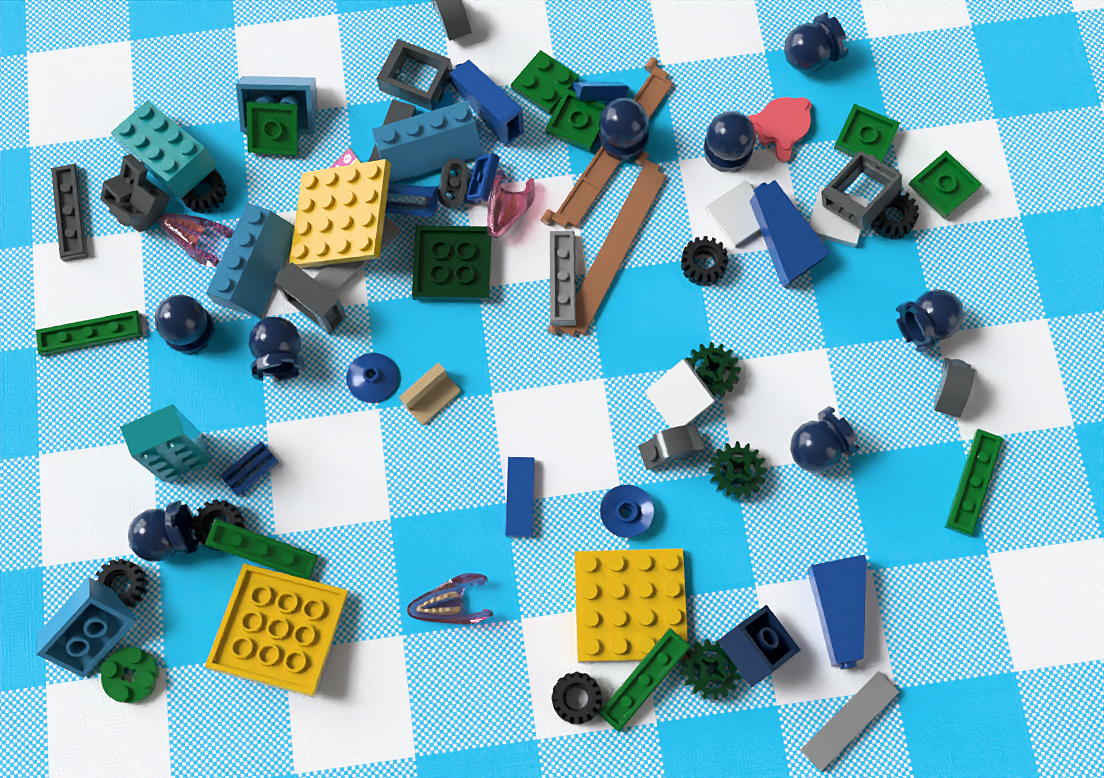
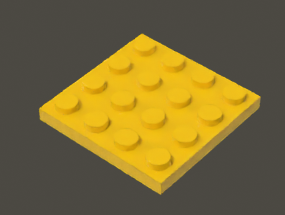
M384 159L302 173L289 264L293 262L299 268L380 258L391 163Z
M683 548L574 551L578 662L642 661L670 627L688 642ZM685 653L680 660L689 659V656Z
M243 563L205 668L210 671L314 698L349 594L348 590Z

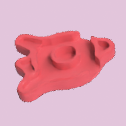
M777 98L768 103L761 112L755 115H748L754 124L759 143L762 146L774 143L776 145V157L780 162L789 161L792 147L801 141L809 130L812 104L807 98Z

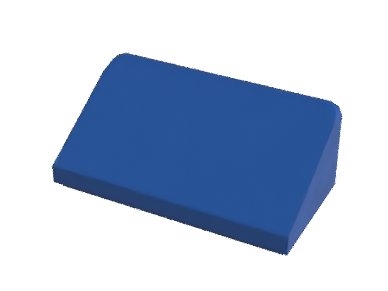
M622 82L573 83L579 101H613L617 98H626L629 90L628 85Z

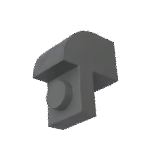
M431 0L433 8L440 18L443 32L449 41L472 33L461 0Z
M132 154L124 156L120 175L103 182L100 199L109 208L112 203L129 202L136 185L151 184L146 178L148 169Z
M152 183L138 184L129 202L112 203L109 213L115 216L120 224L128 227L131 226L140 233L149 229L159 219L171 197Z
M945 357L941 370V382L934 396V411L961 417L974 380L975 370L971 369V364H967L960 359Z
M682 425L654 434L652 439L638 445L646 470H654L672 460H686L705 450L696 425Z

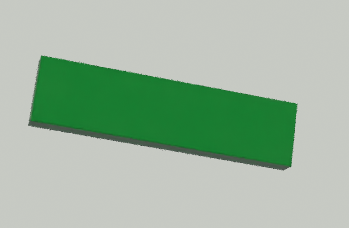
M138 310L35 330L37 351L40 356L143 337L141 316Z
M981 429L975 431L944 528L968 537L973 536L1003 437Z
M218 519L214 520L205 542L206 546L310 580L319 556Z
M670 627L598 714L615 730L620 732L690 649L691 645Z

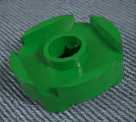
M125 647L115 651L100 668L101 684L105 693L120 703L134 704L145 700L154 691V685L157 678H159V667L155 658L150 653L137 647ZM127 669L136 670V674L133 676L134 681L131 683L129 680H124Z

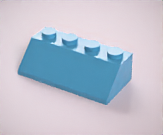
M468 100L372 129L374 143L380 159H386L391 163L389 183L393 184L441 170L447 161L453 158L467 162L476 159L477 156L484 155L476 122Z
M247 203L206 293L212 302L261 319L276 283L274 280L277 273L284 267L290 254L294 225L271 210Z

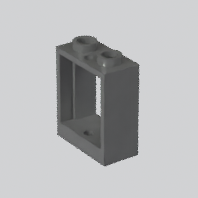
M397 38L376 78L379 90L433 111L436 103L439 104L443 98L444 87L447 83L450 84L451 82L449 73L453 71L450 58ZM407 58L439 69L427 92L396 80Z
M860 150L821 191L822 206L864 231L902 190V174L896 168L888 167L875 156L868 155ZM861 173L886 186L867 207L842 194Z
M293 262L287 267H283L277 273L274 281L284 299L329 335L347 317L339 298Z

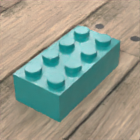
M148 100L110 132L126 153L132 154L137 160L142 162L149 173L180 199L218 166L202 144Z
M173 404L120 426L131 457L162 482L176 481L181 478V474L190 470H201L206 467V463L213 461L202 433Z

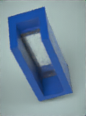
M389 183L385 213L433 217L438 211V186L427 187Z

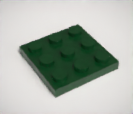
M416 225L412 299L490 301L492 226Z

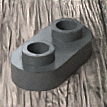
M450 159L442 168L438 199L447 208L457 207L465 196L468 167L462 160ZM450 171H454L457 177L452 176ZM446 194H451L453 199H449Z

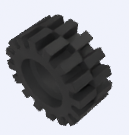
M216 169L199 182L211 184V189L207 194L196 196L193 194L192 189L182 198L188 209L190 208L195 213L198 210L200 214H204V209H206L210 213L213 212L211 207L215 206L218 209L220 207L218 202L223 203L225 201L223 196L227 195L226 185Z
M901 190L871 222L872 228L877 227L875 231L877 234L882 231L884 232L882 236L884 238L891 235V239H896L898 235L900 239L905 234L908 235L919 217V213H917L919 206H914L916 202L914 197L911 200L908 199L909 193L906 192L903 196L901 195ZM889 207L899 209L903 213V220L900 222L889 220L885 216V210Z
M703 236V240L696 237L694 242L690 240L687 247L685 246L683 250L681 270H684L683 274L685 277L689 276L691 283L696 280L699 286H701L702 282H705V286H709L712 281L715 284L719 278L721 279L726 271L729 257L727 256L728 251L726 248L723 249L721 241L717 244L714 237H712L711 241L708 240V236ZM700 253H707L713 257L714 265L708 269L699 268L695 263V257Z
M215 499L212 500L213 503L211 504L208 501L204 503L205 507L203 509L201 507L197 509L199 514L193 517L195 524H192V529L195 530L194 535L199 539V542L205 545L210 532L209 524L214 517L219 515L227 517L229 524L245 529V525H243L245 519L232 503H228L226 500L219 501ZM206 546L207 548H209V549H211V550L214 549V550H216V551H220V550H217V549H215V548Z
M118 559V561L110 560V565L103 564L101 566L103 571H97L95 574L98 576L96 581L111 588L115 577L127 575L130 579V588L126 593L118 595V597L127 608H134L137 606V601H143L144 598L141 596L143 593L147 594L148 590L145 589V585H148V580L145 579L147 575L141 570V567L124 559Z
M574 671V673L570 674L569 672L557 680L558 682L553 687L551 700L555 712L562 720L570 724L581 725L597 716L602 705V693L600 686L594 678H591L589 674ZM574 687L584 689L588 695L587 704L581 709H573L566 702L568 691Z

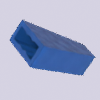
M468 59L463 64H457L452 69L453 71L449 73L451 85L465 101L468 100L472 110L504 147L524 133L523 109L472 61Z
M773 180L768 185L766 182H763L753 190L755 194L751 198L750 204L780 283L783 287H786L823 261L830 252L776 180Z
M865 554L814 564L807 569L831 667L840 665L841 670L857 667L856 662L864 658Z

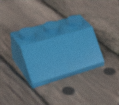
M242 76L236 83L240 132H247V102L251 101L299 104V134L315 133L317 112L316 77Z
M89 577L37 634L36 655L85 678L137 622L136 617L113 589Z

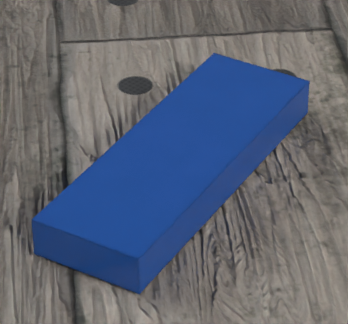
M508 457L506 537L533 538L534 457Z

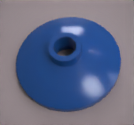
M363 354L356 358L349 366L346 375L347 386L352 395L358 400L366 403H377L387 399L396 389L398 371L393 361L383 354ZM374 371L376 374L373 378L366 377L368 372Z
M625 484L612 488L603 497L600 505V517L603 525L610 533L622 538H633L644 533L651 525L654 516L651 498L643 489L634 485ZM624 509H629L632 515L626 518L622 516L621 512Z

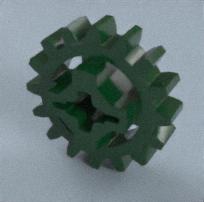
M710 342L709 348H705L703 344H700L699 352L692 349L690 352L692 358L686 357V360L693 369L698 360H701L700 364L702 367L697 368L695 372L704 383L708 384L706 387L713 396L718 393L723 398L725 396V389L728 392H732L734 389L733 384H737L739 381V377L736 375L740 374L741 368L735 366L738 364L739 359L738 357L731 358L732 349L727 352L723 351L724 344H720L718 348H714L713 342ZM729 371L728 379L723 382L722 375Z
M736 441L734 448H731L729 443H726L724 452L719 448L716 450L715 454L718 458L711 457L710 463L714 467H710L708 473L714 476L711 478L710 483L718 484L717 493L722 490L726 491L725 498L727 499L731 494H735L736 501H739L741 494H744L749 499L751 497V490L758 493L760 488L757 484L763 485L766 481L761 476L767 473V468L761 467L765 462V458L758 459L756 457L759 452L758 449L753 452L749 451V443L744 448L740 447L739 441ZM733 455H741L744 457H734ZM720 464L725 469V476L723 478L720 473ZM752 464H753L754 469H755V477H754V478H753V474L750 472V466H751ZM740 467L742 469V472L737 473L735 475L732 472L733 469H738ZM740 484L742 487H733L731 485Z
M705 639L703 647L699 642L693 644L695 652L689 649L686 652L689 659L681 660V664L686 666V669L681 671L680 675L688 677L684 686H693L692 695L698 691L701 692V700H705L708 694L711 695L712 701L718 700V693L723 698L727 697V688L732 691L737 688L733 680L741 679V676L735 673V670H738L724 652L723 648L720 647V644L717 642L718 640L715 641L714 645H711L710 640ZM711 651L715 652L716 655L714 657H706L701 655V653ZM724 661L727 662L729 674L724 671ZM693 664L698 670L697 679H695L693 674ZM713 664L716 674L713 673L709 676L706 674L708 670L706 666ZM710 682L721 685V687L715 689L706 688L705 686Z

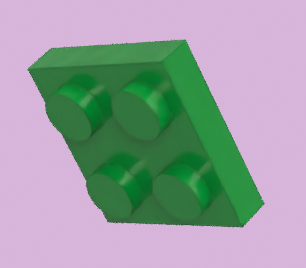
M539 50L511 83V89L550 115L557 107L565 90H571L574 87L573 83L579 81V75L542 50Z
M566 89L545 128V133L590 152L600 134V114L606 105L597 101H579L576 92Z
M247 102L248 153L298 155L299 104Z
M854 104L833 149L855 157L861 150L868 155L875 156L882 163L900 122Z
M946 150L917 174L908 185L945 219L978 191L982 183Z

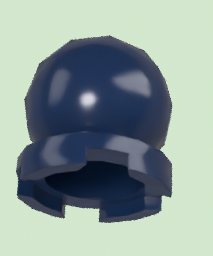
M825 12L815 17L813 23L801 24L789 32L785 40L784 53L786 61L794 70L804 73L818 71L828 64L829 60L835 62L847 56L848 48H844L842 41L846 38V34L835 16L829 18L828 12Z
M617 98L609 102L602 110L599 119V139L607 155L618 160H629L630 157L644 152L649 140V119L641 103L632 98Z
M724 111L711 121L704 141L705 160L712 168L720 172L735 169L739 171L750 161L756 141L754 124L747 115L738 111Z
M941 289L926 291L915 302L907 301L896 308V311L900 313V318L896 320L898 328L907 343L913 341L917 346L915 349L917 352H924L935 345V340L941 341L952 337L962 327L965 317L963 303L954 293Z
M184 294L170 295L160 302L155 312L157 332L167 345L177 352L189 355L202 351L208 346V341L211 339L212 333L215 332L213 319L201 302L191 296Z
M266 317L257 322L250 332L248 343L251 354L256 359L251 364L253 378L263 381V376L274 377L275 381H283L298 377L299 370L305 371L303 358L297 355L301 349V338L296 326L290 320L282 317Z
M828 406L818 413L819 421L811 420L802 424L792 435L790 452L793 461L802 470L810 473L826 472L834 468L841 460L842 453L850 456L860 449L858 445L854 444L858 438L852 427L844 417L838 420L832 414L835 412L833 407Z
M181 500L169 503L166 506V510L160 508L147 509L140 513L129 525L128 542L130 549L137 557L148 562L165 561L173 557L176 551L180 555L195 553L198 549L199 539L193 538L192 524H195V521L193 520L194 515L187 504L181 505Z

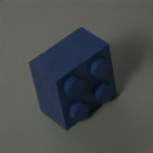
M767 604L717 641L751 688L801 651Z

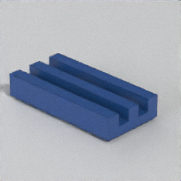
M495 153L477 156L465 197V201L470 205L475 202L477 204L481 203V201L488 202L500 157Z
M260 441L222 473L220 477L239 497L277 465L279 461ZM263 451L261 455H259L255 460H253L249 465H247L242 471H240L236 476H234L230 480V478L234 474H236L241 468H243L247 463H249L253 458H255L260 452ZM267 457L270 459L240 486L236 487L235 484L252 472Z

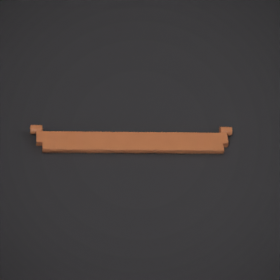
M651 57L644 66V69L651 74L633 99L641 103L648 119L654 114L673 85V82L666 79L668 73L657 67L659 62L654 57ZM601 146L558 211L554 213L552 210L547 209L540 219L541 222L549 225L553 221L563 228L567 224L577 228L622 160L607 155L606 150Z
M647 152L639 153L635 160V163L643 168L576 295V326L549 325L548 333L556 335L559 330L573 337L575 332L585 336L666 178L665 174L658 171L659 165L647 160L649 157Z

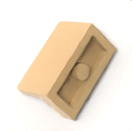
M438 362L399 398L402 405L421 425H425L460 393V389L447 376L446 370Z

